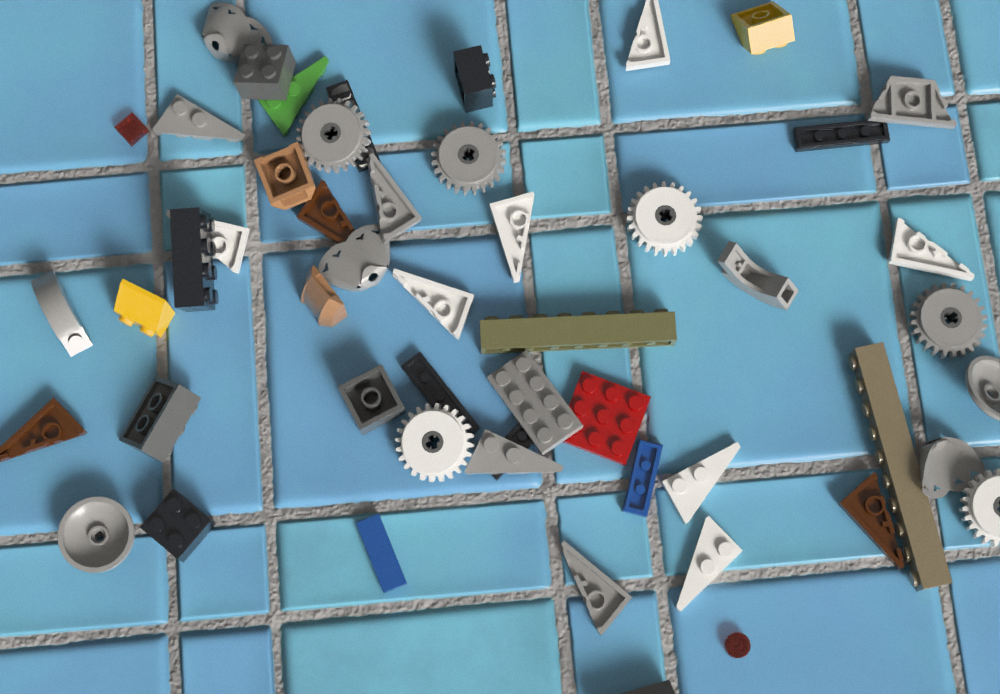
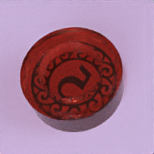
M732 633L724 641L725 652L732 658H742L750 651V640L743 633Z

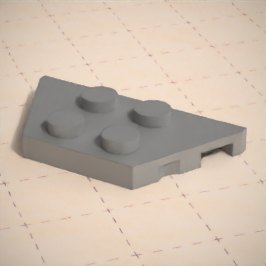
M890 76L886 80L867 117V121L946 129H953L957 126L956 120H951L946 110L948 105L941 96L940 89L935 80Z

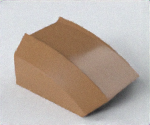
M295 142L290 144L289 147L254 160L272 207L287 210L311 200L316 187L300 143Z
M315 265L312 266L304 281L301 302L307 305L318 320L319 326L333 327L348 316L344 303Z

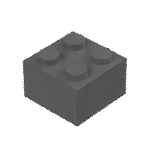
M244 44L233 81L242 99L287 100L296 65L289 45Z
M382 364L338 386V390L362 435L406 413L405 407Z

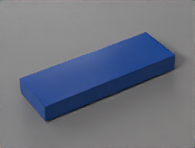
M638 440L622 512L647 517L663 448L662 444Z
M376 514L357 522V528L383 593L406 585V579L380 515Z

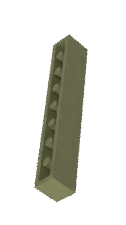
M656 309L652 313H644V310H632L629 314H620L619 311H608L605 315H596L595 312H584L581 316H572L571 313L557 314V317L536 314L533 315V318L512 315L509 316V319L488 316L484 320H480L481 354L522 353L526 350L528 352L674 346L677 341L675 311L668 312V309Z

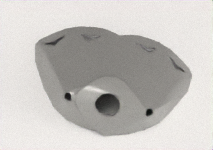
M224 2L213 3L209 6L202 30V39L207 49L215 58L230 63H239L244 44H264L261 43L262 37H264V42L273 45L272 39L265 27L257 20L246 17L237 6ZM228 9L235 14H228ZM249 24H251L253 28H257V30H251ZM212 41L218 42V50L213 48Z
M378 224L366 225L356 229L350 234L346 242L334 245L325 253L319 263L318 271L328 283L352 292H361L378 285L388 270L386 265L389 267L391 260L390 241L383 244L380 232L379 234L372 232V230H380ZM364 234L363 240H356V238L361 237V235ZM338 251H341L339 257H333L334 254H337ZM327 263L329 270L323 272V270L326 268L325 265ZM372 273H376L377 278L369 281V276Z
M942 437L931 440L918 449L922 491L926 496L933 499L944 497L948 491L962 492L963 489L970 488L968 482L971 480L976 481L975 476L978 474L984 476L986 471L983 462L969 444L960 439ZM971 471L978 472V474H974L973 478H970ZM957 478L960 481H963V483L959 482L958 484H954L957 481ZM934 485L940 487V489L934 491Z

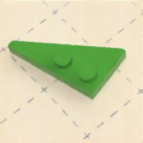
M326 56L292 77L286 101L258 100L284 138L289 134V129L294 120L298 119L302 107L306 105L315 90L314 86L320 76L324 75L329 64V59Z

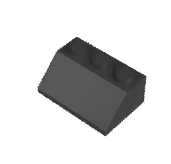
M156 376L120 436L119 441L164 463L166 458L171 455L177 439L185 431V425L189 418L197 410L201 398L180 384Z

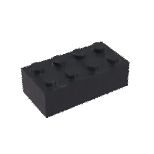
M199 207L170 209L174 307L185 312L215 310V304H218L219 297L217 289L214 290V280H217V268L213 265V256L216 255V245L212 241V232L215 231L214 218Z

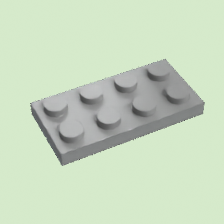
M527 350L487 376L488 382L542 456L583 428L577 416Z

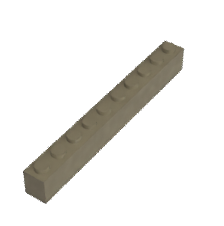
M880 342L854 348L848 357L850 369L855 372V388L857 393L861 394L863 400L861 409L864 417L868 418L870 440L874 441L876 446L875 459L877 464L881 465L883 471L881 480L884 488L888 489L890 496L888 499L889 509L896 517L895 530L898 537H901L904 546L902 547V555L904 560L909 563L911 570L909 572L910 583L913 587L915 586L916 592L953 583L928 496L922 491L919 464L884 343Z

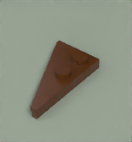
M321 180L311 200L306 202L297 215V219L337 244L346 242L350 234L355 230L340 208L336 198L332 195L326 182Z
M53 398L0 446V462L83 436L87 431Z
M873 472L838 505L893 565L900 570L905 566L903 564V555L901 548H898L894 536L895 530L890 514L885 507L884 495H881L877 474Z

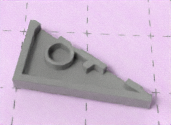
M178 94L152 129L155 135L160 136L161 134H172L182 138L190 136L194 139L212 140L213 138L227 139L228 142H245L247 139L246 135Z
M372 153L366 160L383 244L419 223L422 217L374 153Z
M485 429L464 473L467 475L487 473L546 474L562 472L564 466Z
M563 541L559 547L596 630L602 636L631 600L632 596L568 543Z

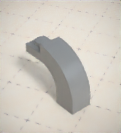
M729 241L717 260L723 267L721 273L731 283L768 305L787 310L799 291L788 277L771 273L751 261L735 242Z
M54 270L32 280V288L39 305L54 333L61 340L69 355L73 356L92 346V341L73 311L66 291Z

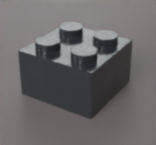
M481 45L453 51L454 72L465 112L468 113L493 107V98L496 97V82L494 75L490 74L489 71L490 61L488 53H483Z
M173 488L140 528L175 558L184 563L216 523Z

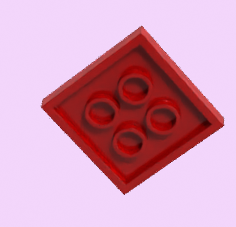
M582 371L569 407L582 423L583 428L563 441V443L625 466L651 397Z

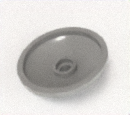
M979 356L972 360L966 368V388L971 399L981 411L991 418L1000 421V359L992 356Z
M90 497L77 502L65 513L58 529V545L65 560L73 567L88 573H101L118 566L130 553L135 539V527L129 512L120 503L106 497ZM103 532L104 539L102 541H98L97 535Z

